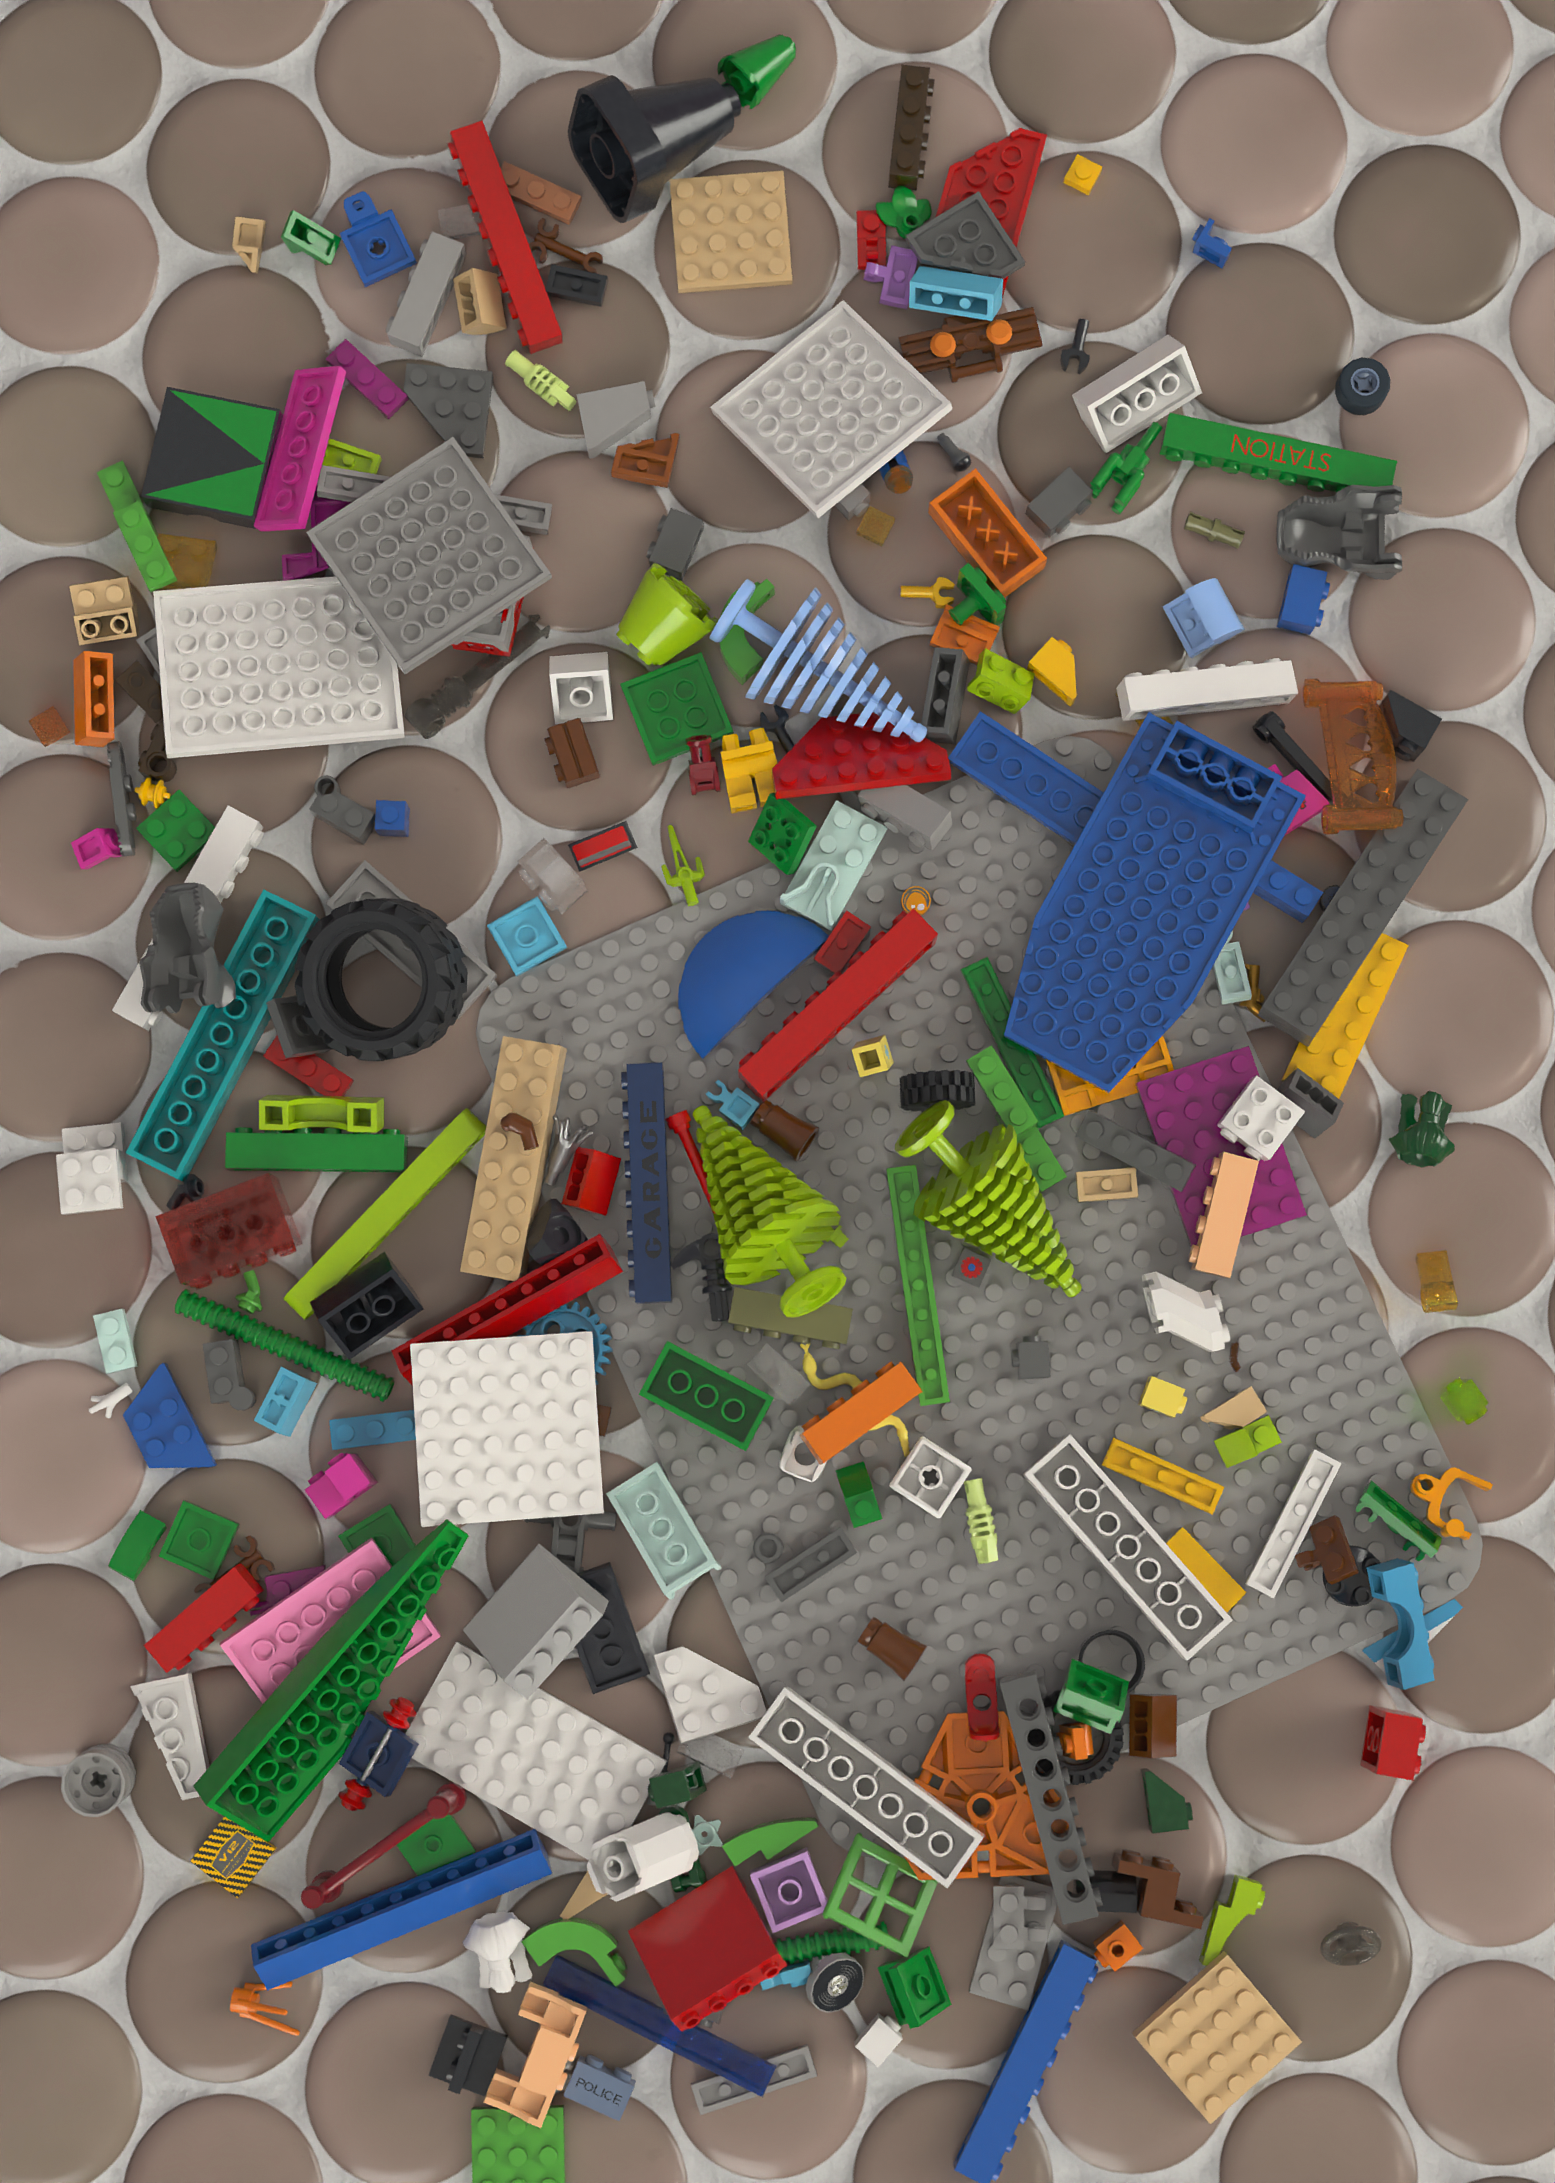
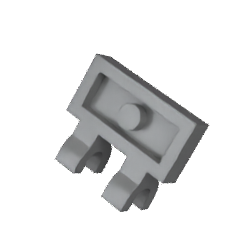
M993 1885V1949L1024 1950V1940L1046 1942V1926H1024V1909L1046 1910V1895H1024V1885Z

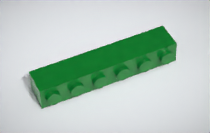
M237 1127L235 1128V1133L226 1132L225 1168L230 1171L403 1173L407 1169L408 1137L405 1134H401L399 1129H383V1134H371V1132L341 1134L342 1129L326 1128L323 1134L312 1133L310 1128L294 1129V1133H282V1130H264V1133H253V1128Z

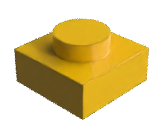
M1077 154L1064 177L1063 183L1089 195L1103 167Z

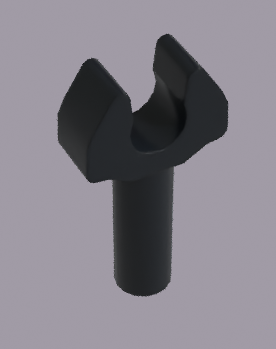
M1086 319L1078 320L1072 347L1062 350L1060 363L1063 371L1067 370L1069 360L1072 358L1079 360L1078 374H1081L1088 367L1090 355H1087L1083 350L1090 323Z
M774 705L775 714L779 718L778 721L774 723L769 722L765 713L761 712L760 726L764 728L765 732L775 733L787 754L794 746L792 739L785 729V723L789 720V715L785 709Z

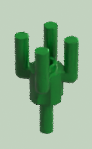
M1153 422L1137 445L1126 444L1120 454L1116 452L1110 454L1090 482V488L1093 490L1091 497L1096 499L1112 477L1114 481L1123 485V487L1115 497V503L1112 505L1111 510L1118 515L1122 513L1141 486V481L1145 476L1143 470L1150 462V458L1145 452L1162 430L1160 424Z

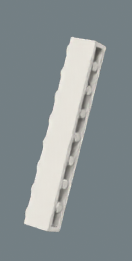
M227 806L184 883L195 882L204 884L214 893L221 904L223 898L227 899L231 895L235 886L233 881L238 872L242 873L249 862L247 856L252 847L256 848L261 842L264 834L262 832L263 826L257 820ZM147 947L145 953L143 954L142 958L146 955L147 950H148V947ZM138 963L112 1011L149 1031L151 1026L155 1027L158 1024L163 1011L146 1012L141 1006L143 980L140 964Z

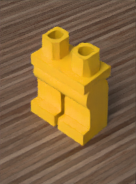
M764 728L749 731L751 745L741 748L737 734L722 737L723 751L720 754L731 814L757 808L752 778L755 780L760 807H764L770 793H775L772 768L777 764L773 743L768 740Z

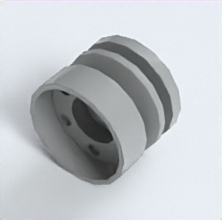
M98 1744L88 1748L67 1765L62 1775L61 1791L65 1802L73 1811L87 1817H99L110 1813L130 1795L135 1785L136 1770L133 1761L123 1749L113 1744ZM105 1773L107 1779L99 1782L97 1776Z

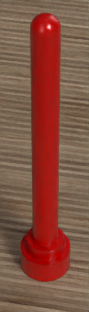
M684 1110L665 1120L669 1130H673L675 1134L679 1135L710 1205L709 1199L712 1198L707 1189V1172H704L703 1160L689 1131V1128H691L689 1123L691 1118L688 1111Z

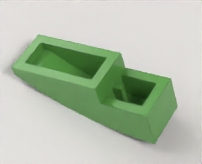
M797 1817L775 1820L739 1832L722 1842V1847L735 1867L760 1850L768 1860L819 1825L816 1818Z

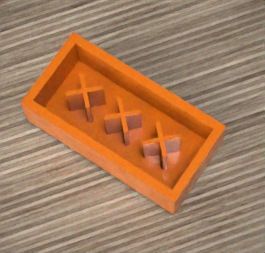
M976 468L929 502L928 513L966 562H969L973 568L978 567L987 578L986 583L992 590H999L1004 598L1045 568L1047 557Z
M892 1361L874 1373L878 1378L870 1384L866 1379L850 1391L853 1394L852 1398L845 1401L841 1397L827 1407L826 1410L829 1414L823 1419L816 1415L801 1426L805 1432L799 1436L820 1465L923 1392L902 1362L896 1366Z

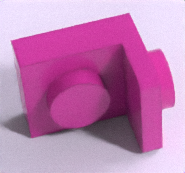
M96 828L71 842L81 869H90L110 857L122 856L119 848L121 842H118L117 833L114 828Z

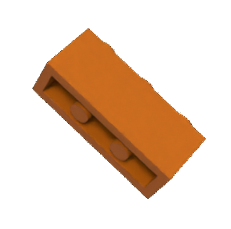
M83 651L73 660L75 745L104 747L115 739L113 654Z

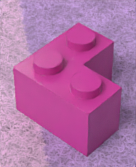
M340 1453L328 1462L330 1468L325 1473L320 1471L308 1480L310 1486L305 1489V1492L325 1519L333 1517L378 1483L358 1454Z

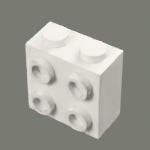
M1256 1075L1250 1079L1217 1126L1222 1129L1220 1134L1234 1144L1238 1141L1245 1146L1244 1152L1252 1159L1267 1161L1270 1160L1305 1111Z

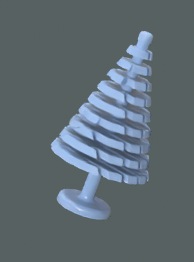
M749 579L744 581L721 615L709 638L714 642H721L734 625H738L773 648L751 684L745 698L756 699L786 656L789 659L766 695L765 703L773 704L777 700L797 668L801 665L804 669L781 707L791 709L815 674L819 677V680L805 700L800 712L809 714L830 684L834 687V690L818 716L827 718L844 693L850 698L836 721L845 723L859 702L865 708L855 722V726L863 728L874 712L880 718L873 727V731L881 733L887 722H890L895 726L890 734L891 736L899 737L903 731L916 742H921L925 738L927 728L911 719L915 712L910 706L907 707L904 714L896 710L903 699L898 691L889 704L881 700L891 685L886 676L874 694L867 691V688L879 671L878 666L874 662L859 684L852 680L868 655L863 647L859 650L844 674L838 671L857 640L851 632L829 664L823 661L844 628L845 624L840 617L832 625L815 653L809 652L833 612V608L828 602L816 616L800 642H795L821 598L822 594L817 588H814L784 633H781L746 609V605L754 593L755 584Z

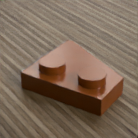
M673 433L670 434V438L654 441L651 438L642 440L638 444L629 443L617 446L611 477L668 488L680 434Z

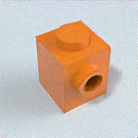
M1122 1920L1093 1942L1098 1949L1093 1953L1104 1968L1110 1965L1114 1971H1117L1144 1949Z

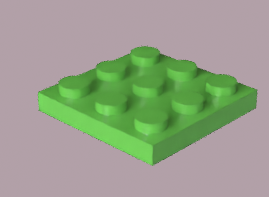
M550 2105L541 2128L529 2124L497 2107H472V2183H566L564 2105Z

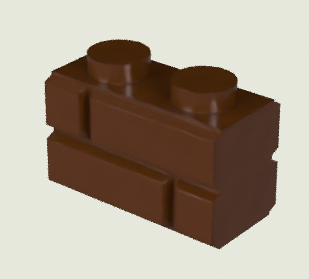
M576 718L547 729L550 737L544 738L549 755L556 754L559 764L554 765V769L559 782L565 781L566 787L571 788L600 777L581 718Z

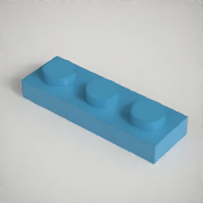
M414 1410L329 1420L332 1450L416 1440Z

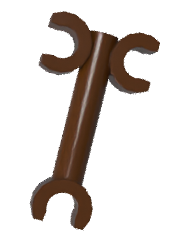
M542 218L539 220L537 226L538 233L534 241L529 243L531 252L534 250L541 251L539 263L543 264L546 261L547 250L582 265L585 271L597 274L596 269L590 267L589 264L592 261L602 264L603 256L600 253L590 252L586 255L555 241L560 233L559 225L555 224L552 231L546 232L544 231L546 219Z
M250 1535L246 1537L250 1543L249 1551L244 1552L239 1545L233 1547L236 1555L244 1558L236 1565L242 1563L247 1570L251 1568V1575L256 1581H260L262 1579L258 1573L260 1565H265L270 1572L274 1571L275 1567L270 1560L264 1559L257 1549L256 1539ZM232 1568L211 1583L199 1584L195 1587L194 1592L198 1593L202 1589L208 1590Z

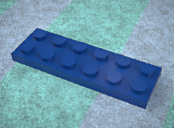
M981 711L948 757L950 764L1074 846L1104 793Z

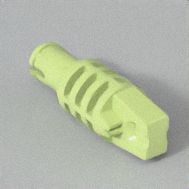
M514 350L506 359L505 365L523 377L525 385L553 407L558 402L568 411H571L577 403L575 398L566 392L569 386L541 364L534 365L517 350Z
M982 1478L964 1481L963 1483L968 1503L967 1512H965L966 1516H968L967 1525H970V1529H968L972 1535L970 1540L973 1549H975L979 1564L998 1560L997 1533H994L996 1528L995 1524L992 1523L994 1517L991 1516L992 1507L986 1503Z

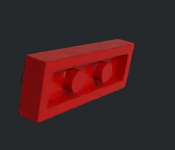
M278 1035L263 1055L264 1058L323 1096H344L354 1082L352 1078L315 1054L285 1058Z

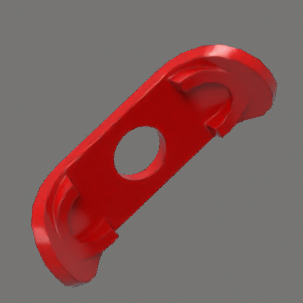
M974 1654L965 1662L969 1736L975 1741L983 1740L987 1742L988 1740H995L1000 1737L994 1660L986 1654ZM979 1695H984L990 1699L991 1706L985 1711H979L974 1707L973 1700Z

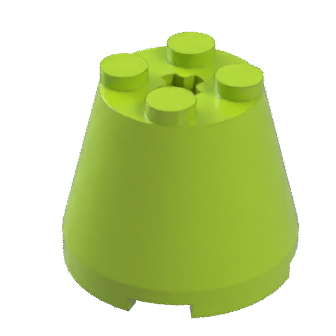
M653 563L645 572L618 626L619 631L616 635L625 644L630 645L632 643L639 650L637 655L642 661L648 665L653 663L657 666L658 664H665L709 634L719 619L715 616L710 618L707 614L711 610L709 606L681 580L678 581L673 576H666L667 570L656 563Z

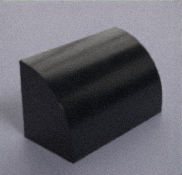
M1094 1870L1095 1875L1090 1876L1092 1888H1099L1103 1906L1097 1907L1098 1912L1137 1913L1136 1876L1117 1871ZM1074 1880L1073 1893H1079L1083 1890L1084 1884L1080 1880Z

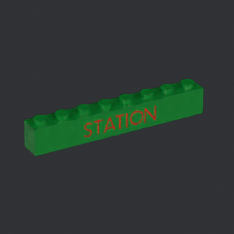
M1170 412L1159 455H1164L1170 461H1192L1198 467H1220L1224 472L1231 474L1239 472L1248 473L1252 478L1259 480L1272 478L1279 480V483L1283 485L1294 486L1300 484L1307 486L1309 490L1315 492H1323L1324 490L1338 492L1350 485L1390 486L1393 485L1397 465L1396 460Z

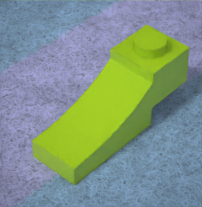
M1235 1874L1227 1904L1218 1901L1214 1902L1199 1958L1202 1965L1207 1966L1220 1954L1227 1938L1248 1914L1255 1915L1256 1908L1261 1909L1265 1891L1262 1890L1263 1885L1259 1881Z

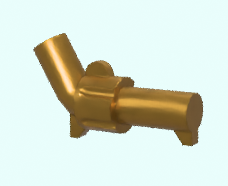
M1245 964V968L1248 970V981L1252 997L1251 1000L1241 1001L1239 1006L1246 1007L1249 1012L1264 1023L1266 1020L1258 1016L1262 1008L1258 1003H1262L1265 999L1261 994V989H1258L1260 966Z

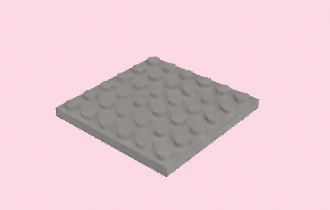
M454 437L306 532L311 542L404 674L424 663L552 578L550 571Z

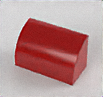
M578 1147L575 1151L561 1204L606 1216L621 1158L594 1149Z

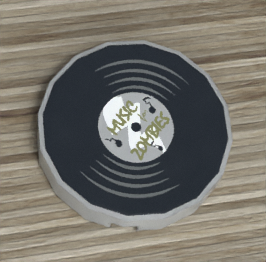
M842 1952L831 1954L822 1959L816 1965L818 1968L814 1974L811 1972L807 1978L806 1993L808 1999L818 2010L830 2013L847 2007L858 1996L863 1987L864 1972L862 1966L853 1957Z

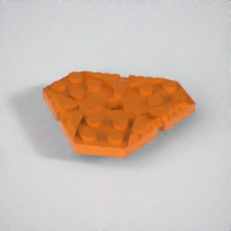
M1003 1710L998 1711L1000 1737L995 1740H988L987 1742L983 1740L975 1741L970 1738L967 1712L947 1713L921 1764L923 1769L919 1777H915L913 1780L985 1835L955 1879L978 1878V1873H990V1877L1049 1874L1026 1782L1019 1784L1015 1778L1017 1774L1022 1772V1767L1011 1724ZM934 1774L943 1778L938 1788L929 1784ZM1054 1789L1047 1790L1043 1795V1798L1049 1803H1055L1060 1799ZM979 1798L987 1799L990 1803L989 1810L985 1814L975 1813L973 1811L975 1800ZM1057 1819L1052 1823L1051 1828L1057 1833H1063L1068 1829L1069 1825L1065 1820ZM977 1851H988L989 1860L977 1861ZM905 1857L919 1880H935Z

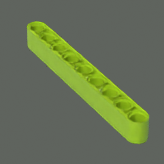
M468 1108L463 1110L291 1288L283 1300L304 1320L312 1316L314 1311L310 1302L351 1275L484 1137L486 1125Z

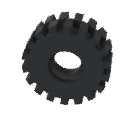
M932 1070L916 1072V1074L910 1073L899 1078L901 1109L906 1111L924 1112L927 1108L943 1100L949 1101L956 1110L970 1108L976 1104L975 1082L972 1072Z

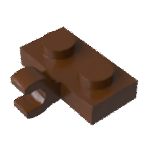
M1334 1515L1309 1527L1316 1549L1295 1555L1299 1568L1304 1566L1305 1571H1308L1321 1564L1327 1582L1332 1585L1359 1573L1339 1517Z

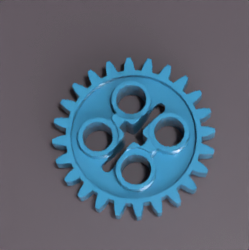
M574 1302L571 1309H569L568 1303H566L560 1309L557 1308L534 1321L531 1326H525L523 1329L527 1331L526 1335H517H545L548 1329L555 1324L560 1325V1333L592 1331L595 1375L597 1373L606 1375L601 1365L611 1364V1361L604 1357V1354L613 1352V1349L604 1343L612 1338L610 1335L601 1334L607 1329V1326L604 1323L596 1325L600 1316L594 1314L589 1317L591 1309L587 1306L580 1312V1304Z

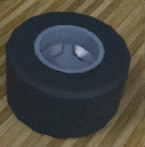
M1361 357L1352 360L1344 366L1335 385V395L1338 403L1344 410L1353 415H1367L1375 412L1381 407L1390 391L1391 379L1389 373L1380 362L1372 358Z

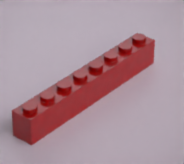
M483 120L450 131L451 142L447 143L452 160L458 159L461 169L457 170L460 182L463 187L468 185L471 193L470 196H467L472 213L478 212L481 222L477 223L482 240L488 239L491 249L487 250L492 267L498 266L501 275L497 277L502 294L507 292L511 302L507 303V307L512 320L517 319L521 329L517 330V334L522 347L527 346L530 354L563 343L562 332Z
M598 1234L391 1350L401 1375L413 1386L410 1344L508 1337L622 1273L623 1270L611 1246L601 1234Z

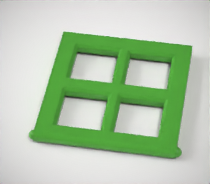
M857 1833L822 1913L823 1918H830L905 1958L908 1957L938 1881L919 1880L907 1860L862 1837L861 1833ZM862 1852L887 1864L877 1888L852 1876ZM898 1871L923 1883L913 1907L888 1895ZM849 1884L873 1896L863 1921L839 1909ZM885 1903L909 1915L900 1940L875 1928Z

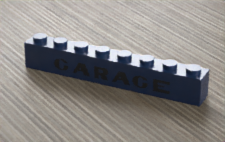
M663 1063L626 1064L627 1072H621L622 1090H627L628 1101H622L623 1119L629 1120V1131H623L624 1149H630V1160L624 1161L625 1178H631V1190H626V1208H632V1220H627V1238H633V1250H628V1268L634 1267V1279L629 1280V1297H635L636 1304L672 1303Z

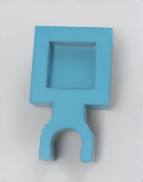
M717 1080L715 1083L722 1089L721 1094L714 1096L708 1091L706 1096L715 1103H722L723 1105L719 1112L744 1130L760 1104L738 1087L732 1094L729 1093L726 1085Z
M806 1960L804 1963H796L784 1967L775 1977L762 1981V1989L766 1990L780 1984L790 1983L791 1987L806 1984L810 1973H813L809 1960Z

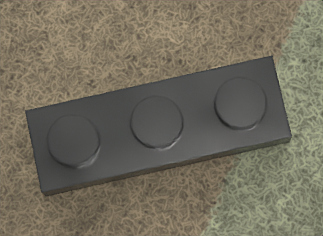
M839 1527L766 1575L765 1578L782 1603L856 1554L857 1551L842 1528Z

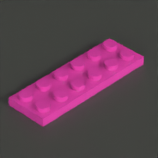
M341 366L300 369L294 372L254 527L261 532L306 528L346 375V370Z

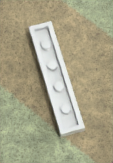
M1315 1449L1312 1450L1245 1583L1246 1585L1271 1598L1275 1597L1342 1463Z

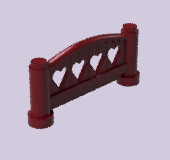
M454 1782L444 1784L437 1790L435 1796L428 1801L426 1809L338 1872L326 1870L319 1873L313 1879L312 1884L302 1891L301 1901L303 1905L308 1909H316L324 1903L333 1902L342 1894L344 1882L433 1818L442 1819L447 1815L459 1812L467 1801L465 1789Z

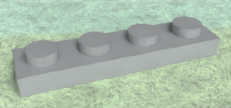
M806 2044L692 2082L691 2087L700 2115L816 2077L817 2072L809 2046Z

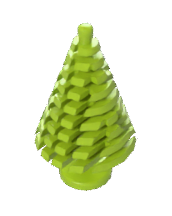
M949 1101L937 1102L917 1116L899 1136L894 1150L903 1157H910L929 1146L944 1164L939 1170L937 1179L935 1180L932 1176L923 1187L914 1204V1215L924 1222L925 1220L929 1221L934 1227L940 1228L943 1231H950V1235L955 1238H965V1243L979 1247L981 1251L991 1256L994 1252L995 1258L1003 1263L1007 1261L1016 1269L1022 1272L1027 1271V1275L1035 1280L1044 1279V1284L1053 1289L1058 1288L1060 1285L1062 1291L1070 1298L1078 1295L1082 1286L1076 1278L1072 1277L1074 1272L1073 1264L1070 1259L1065 1260L1067 1257L1066 1248L1062 1242L1059 1243L1060 1234L1057 1228L1054 1230L1052 1228L1053 1218L1050 1211L1046 1209L1045 1199L1042 1193L1039 1192V1185L1035 1177L1032 1176L1029 1162L1027 1163L1024 1159V1150L1021 1143L1018 1141L1017 1145V1134L1014 1127L1008 1124L1007 1129L1003 1124L995 1126L992 1129L991 1135L986 1130L976 1136L975 1142L973 1140L969 1141L958 1152L942 1135L954 1117V1107Z
M698 1106L694 1109L692 1116L697 1124L701 1126V1128H697L696 1136L697 1141L701 1143L700 1154L704 1160V1172H707V1189L712 1198L709 1199L711 1208L715 1212L713 1216L717 1227L718 1243L721 1244L720 1254L721 1259H724L723 1268L726 1279L731 1284L746 1286L780 1275L776 1269H788L795 1282L781 1296L779 1307L784 1315L794 1318L817 1310L840 1292L847 1278L842 1270L836 1266H825L810 1271L804 1262L807 1258L803 1254L815 1253L824 1244L821 1240H828L835 1231L831 1226L839 1224L841 1216L836 1211L840 1210L831 1201L823 1199L822 1197L824 1196L817 1190L812 1189L807 1183L798 1179L796 1174L788 1168H784L775 1158L768 1157L769 1154L762 1148L755 1147L752 1141L742 1136L735 1127L728 1126V1122L720 1116L712 1117V1113L707 1106Z

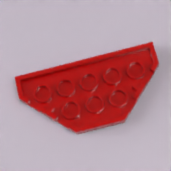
M1018 128L999 142H993L975 152L970 158L951 165L936 217L979 191L1017 248L1047 135ZM1009 276L1003 279L1002 299Z
M873 712L863 728L854 725L861 713L850 714L845 723L836 721L838 716L821 717L772 768V780L776 799L946 781L951 780L952 772L947 750L929 739L924 738L921 742H916L903 731L899 737L891 736L890 734L895 726L890 722H887L881 733L873 731V727L880 718L879 715Z

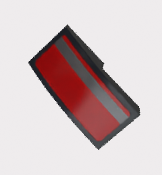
M627 821L568 845L579 872L638 848Z

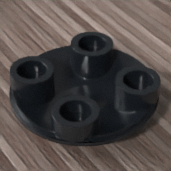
M1350 1546L1359 1573L1332 1585L1327 1582L1323 1571L1324 1587L1331 1598L1342 1605L1350 1607L1367 1605L1374 1598L1371 1595L1367 1567L1380 1564L1381 1562L1367 1549L1359 1546Z

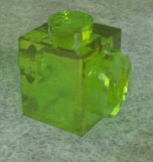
M1459 1377L1445 1387L1447 1392L1440 1396L1456 1420L1464 1421L1466 1425L1481 1418L1488 1411L1485 1406L1489 1402L1471 1378L1461 1380Z

